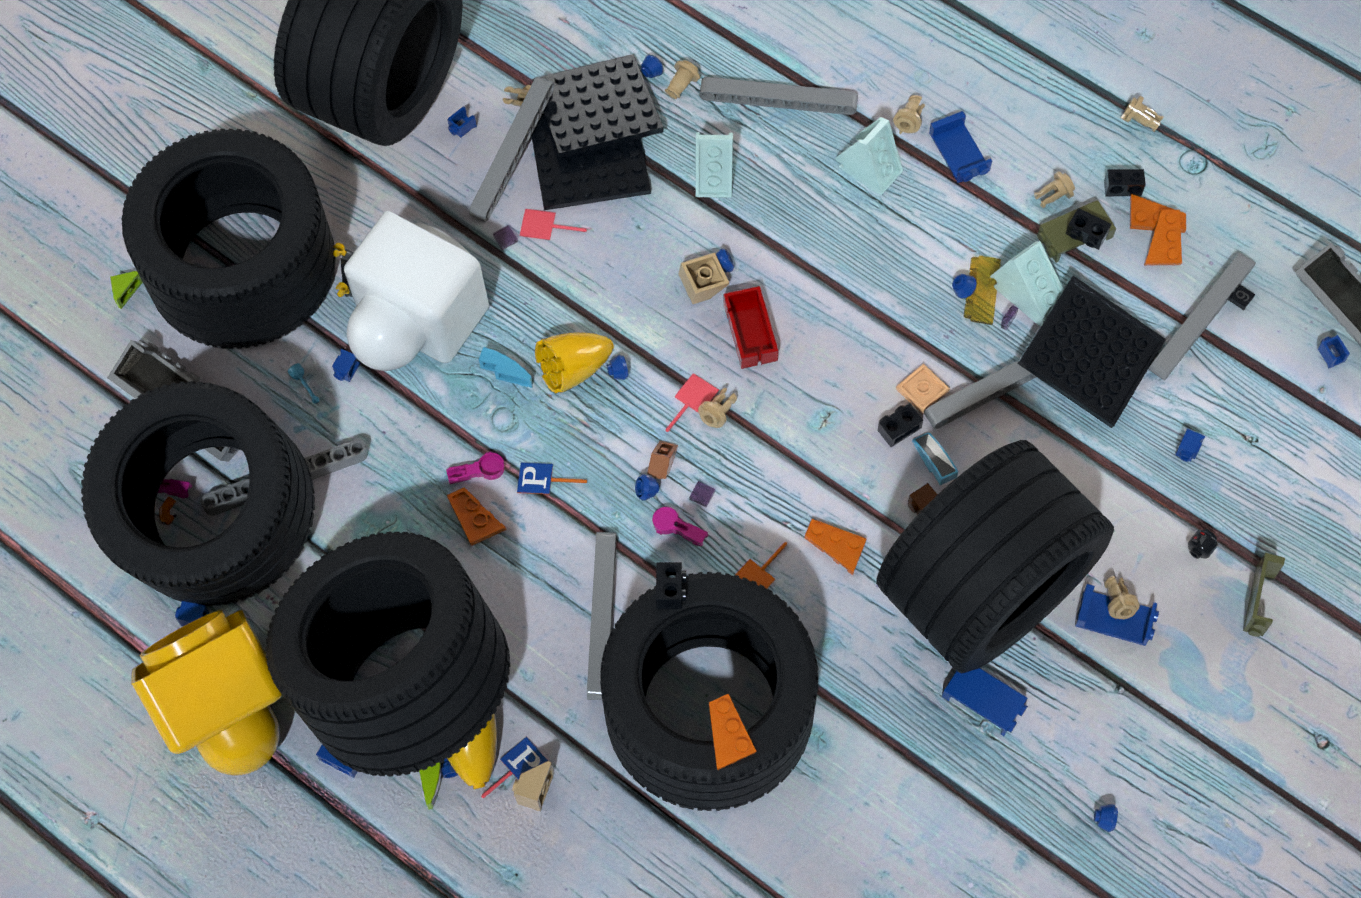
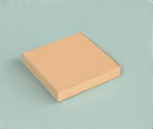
M924 364L896 386V390L921 414L950 391V388Z

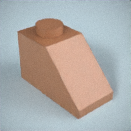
M659 441L651 453L647 474L652 475L656 479H666L670 473L678 445Z

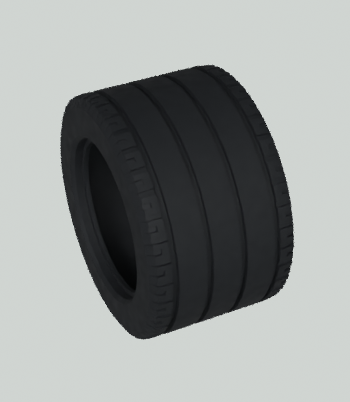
M288 0L278 29L274 52V80L278 95L290 107L371 143L390 146L401 141L425 116L444 83L459 39L463 0Z
M214 129L211 132L207 130L201 134L199 132L194 136L189 135L186 139L182 138L179 142H173V145H168L164 151H159L157 156L152 157V161L146 163V167L143 166L141 173L136 175L132 186L129 187V193H127L126 200L123 203L121 220L122 234L127 252L162 317L168 324L187 338L189 337L191 340H196L198 343H204L207 346H220L223 349L226 347L229 349H234V347L242 349V347L250 348V346L257 347L259 344L264 345L268 341L274 342V339L282 338L281 336L284 334L285 336L288 335L290 331L296 330L297 326L303 325L302 322H306L308 317L314 314V310L319 308V304H322L324 301L323 297H326L327 291L330 289L332 277L334 276L336 257L333 255L335 250L333 247L334 240L317 188L302 160L283 143L280 144L278 140H273L272 137H266L264 134L259 135L255 131H242L241 129H220L218 131ZM238 213H258L280 222L278 230L269 244L258 254L239 264L221 268H208L183 260L186 249L195 235L208 224L222 217Z
M189 381L187 383L180 382V384L175 382L171 383V385H163L162 388L156 387L152 391L145 392L146 394L144 395L140 394L137 396V399H132L128 405L122 406L123 409L118 410L114 417L111 416L109 423H106L104 425L105 428L99 431V436L95 438V444L91 445V452L87 455L88 461L84 464L85 471L82 474L84 479L81 480L82 507L86 513L84 517L87 521V526L98 547L110 561L124 570V572L156 591L181 602L185 601L206 606L228 605L236 603L238 600L244 601L249 597L255 596V593L260 594L264 589L269 588L270 584H275L279 578L284 576V572H288L290 566L295 563L294 560L299 558L300 552L304 548V543H307L308 535L311 532L310 527H312L314 519L315 496L313 494L315 491L311 479L312 476L306 460L296 444L259 406L244 395L227 387L207 382L196 383ZM230 447L242 450L248 463L250 482L246 501L235 521L221 534L205 543L190 547L166 546L157 530L155 502L160 485L168 472L186 456L205 448Z
M1019 440L996 449L973 464L945 487L912 520L884 558L876 578V584L883 594L928 639L930 644L944 659L949 661L956 671L966 673L978 669L997 658L1048 616L1099 561L1111 541L1114 526L1033 444L1027 440Z
M390 531L385 534H371L369 537L363 536L361 539L356 538L351 543L347 542L344 546H338L334 551L331 550L326 556L323 555L319 561L316 560L312 566L306 569L305 573L302 572L299 575L300 577L295 579L293 586L288 588V592L284 593L283 600H280L278 603L279 607L275 609V615L272 616V622L269 623L270 630L267 633L268 638L266 639L268 670L275 686L327 751L343 765L357 772L371 774L372 776L377 774L379 776L387 775L388 777L394 774L396 776L408 775L411 772H419L421 769L426 770L429 766L433 767L438 762H444L445 758L448 757L449 759L452 757V754L460 752L459 749L465 748L468 742H472L475 739L474 737L481 733L482 728L485 729L487 722L496 713V707L501 704V699L504 697V691L507 688L506 683L509 682V667H511L510 651L505 634L461 563L446 547L426 536L416 535L415 533L409 534L408 532L392 533ZM427 627L416 646L394 666L377 675L354 680L364 661L383 643L406 631Z
M698 572V574L691 573L686 576V583H682V589H686V601H682V609H657L656 586H654V589H649L645 594L639 596V600L635 599L625 610L626 613H622L615 624V628H612L604 648L603 662H601L600 686L607 732L613 750L622 766L631 776L633 775V779L643 788L646 787L648 792L658 798L662 797L663 801L673 805L679 804V807L692 810L697 808L698 811H712V809L720 811L730 809L733 806L737 808L741 805H746L749 801L751 803L763 797L764 793L768 794L775 789L779 782L782 783L792 772L791 769L794 770L804 754L811 734L818 690V665L810 636H808V631L802 621H799V616L793 612L790 606L787 607V603L781 600L777 594L773 595V591L767 590L761 584L758 586L755 581H749L744 577L741 579L738 575L731 576L727 573L722 575L721 572H707V574ZM668 594L667 596L672 597L675 594ZM699 647L725 648L746 657L763 673L773 695V700L766 713L755 725L747 730L756 753L718 771L714 741L694 740L677 734L655 716L646 701L648 687L658 670L674 656Z

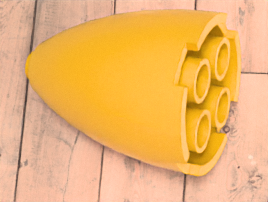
M564 333L538 341L535 346L536 363L541 365L544 373L542 378L548 388L554 393H562L581 384L597 372L611 355L614 345L611 339L595 333Z
M495 714L487 722L485 729L482 728L481 733L476 735L472 742H468L465 748L462 747L459 749L460 752L452 754V757L448 759L459 777L468 786H473V789L486 787L485 782H489L493 771L497 749Z

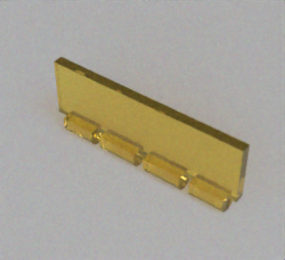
M980 255L979 257L971 258L969 275L976 279L977 286L975 292L966 298L967 304H965L964 317L970 319L971 322L993 325L997 295L994 285L997 281L991 279L990 276L1000 269L1001 259Z

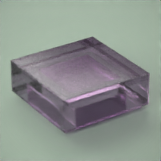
M509 225L493 233L494 239L502 250L518 242Z
M1014 305L1009 308L1002 319L1001 328L1006 331L1017 315L1018 308Z
M698 481L689 500L707 508L715 493V489Z

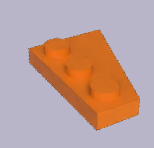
M1131 194L1130 229L1154 231L1160 211L1175 209ZM1180 212L1181 233L1186 231V213Z
M1180 210L1160 211L1144 266L1182 264Z
M465 487L447 495L471 546L506 530V527L490 511H487Z
M811 519L805 534L807 541L832 557L833 561L841 564L851 575L854 574L864 549L866 538Z
M729 694L709 702L718 771L756 753V749Z

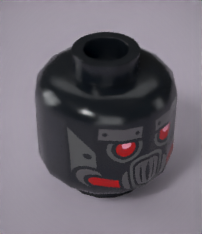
M1207 529L1196 531L1188 541L1189 553L1196 559L1209 558L1218 546L1217 537Z

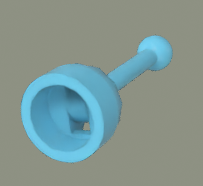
M301 364L292 365L287 371L293 379H300L312 397V402L314 404L319 403V397L314 395L303 379L304 369Z

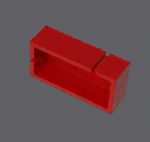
M760 286L723 294V305L741 369L757 366L760 361L761 365L778 361V348Z

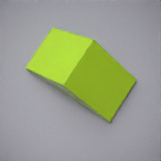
M137 271L110 277L113 298L118 308L122 309L143 283Z

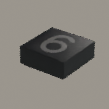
M1239 285L1228 301L1245 310L1255 297V294Z

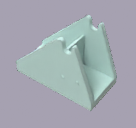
M880 117L855 136V139L858 141L840 153L835 160L841 163L840 169L874 192L882 195L903 172L890 122Z
M696 132L695 197L732 198L733 133H729V135H700V132Z
M1040 241L1034 242L990 276L991 279L997 281L994 288L1039 326H1041L1063 291V287Z

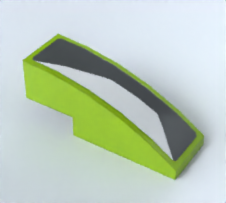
M439 762L433 767L429 766L426 770H419L425 802L429 810L434 807L441 785L442 763Z

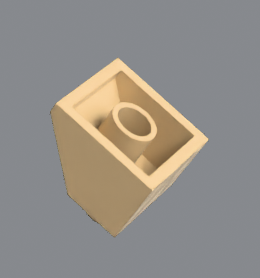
M715 253L683 262L680 265L678 275L692 304L711 299L729 285V281Z
M547 761L522 773L519 780H515L512 791L514 792L517 804L541 812L554 776L552 762Z

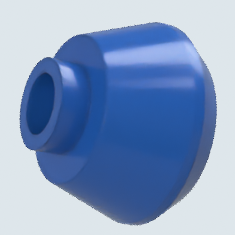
M647 55L641 64V72L645 77L654 78L663 74V65L654 55Z
M721 248L716 253L724 272H732L735 267L729 252Z
M965 274L955 277L952 283L956 296L961 299L970 297L975 292L977 286L976 279Z
M618 355L609 361L610 364L607 365L608 375H612L613 379L625 380L628 377V369L624 356Z
M645 474L637 478L635 492L639 499L645 501L658 493L659 483L656 482L655 478Z
M1108 804L1095 809L1094 822H1097V826L1107 832L1115 830L1118 808L1114 804Z

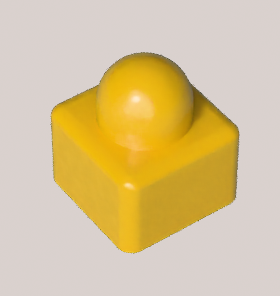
M222 610L207 614L163 637L139 655L143 662L132 669L131 684L170 752L181 754L196 747L210 767L223 774L234 776L246 775L257 771L272 758L278 746L280 732L277 717L270 705L279 700L282 694L275 686L268 670L266 652L242 610L234 612L225 617Z

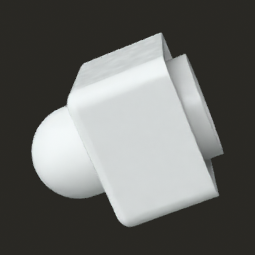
M385 211L344 266V273L356 304V308L352 312L347 325L348 344L355 357L372 369L381 371L399 369L410 363L419 351L442 363L452 361L489 308L481 266L474 256L446 233L426 224H413L389 211Z

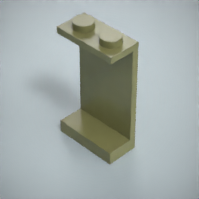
M1098 200L1080 207V209L1111 223L1112 225L1106 240L1114 237L1116 227ZM1077 209L1043 223L1039 227L1038 239L1045 245L1049 257L1053 258L1055 263L1059 262L1061 254L1085 244L1079 240L1072 239L1066 234L1068 224Z
M1265 552L1256 566L1243 631L1248 632L1251 636H1263L1273 622V619L1259 616L1257 612L1264 578L1274 579L1284 565V557Z

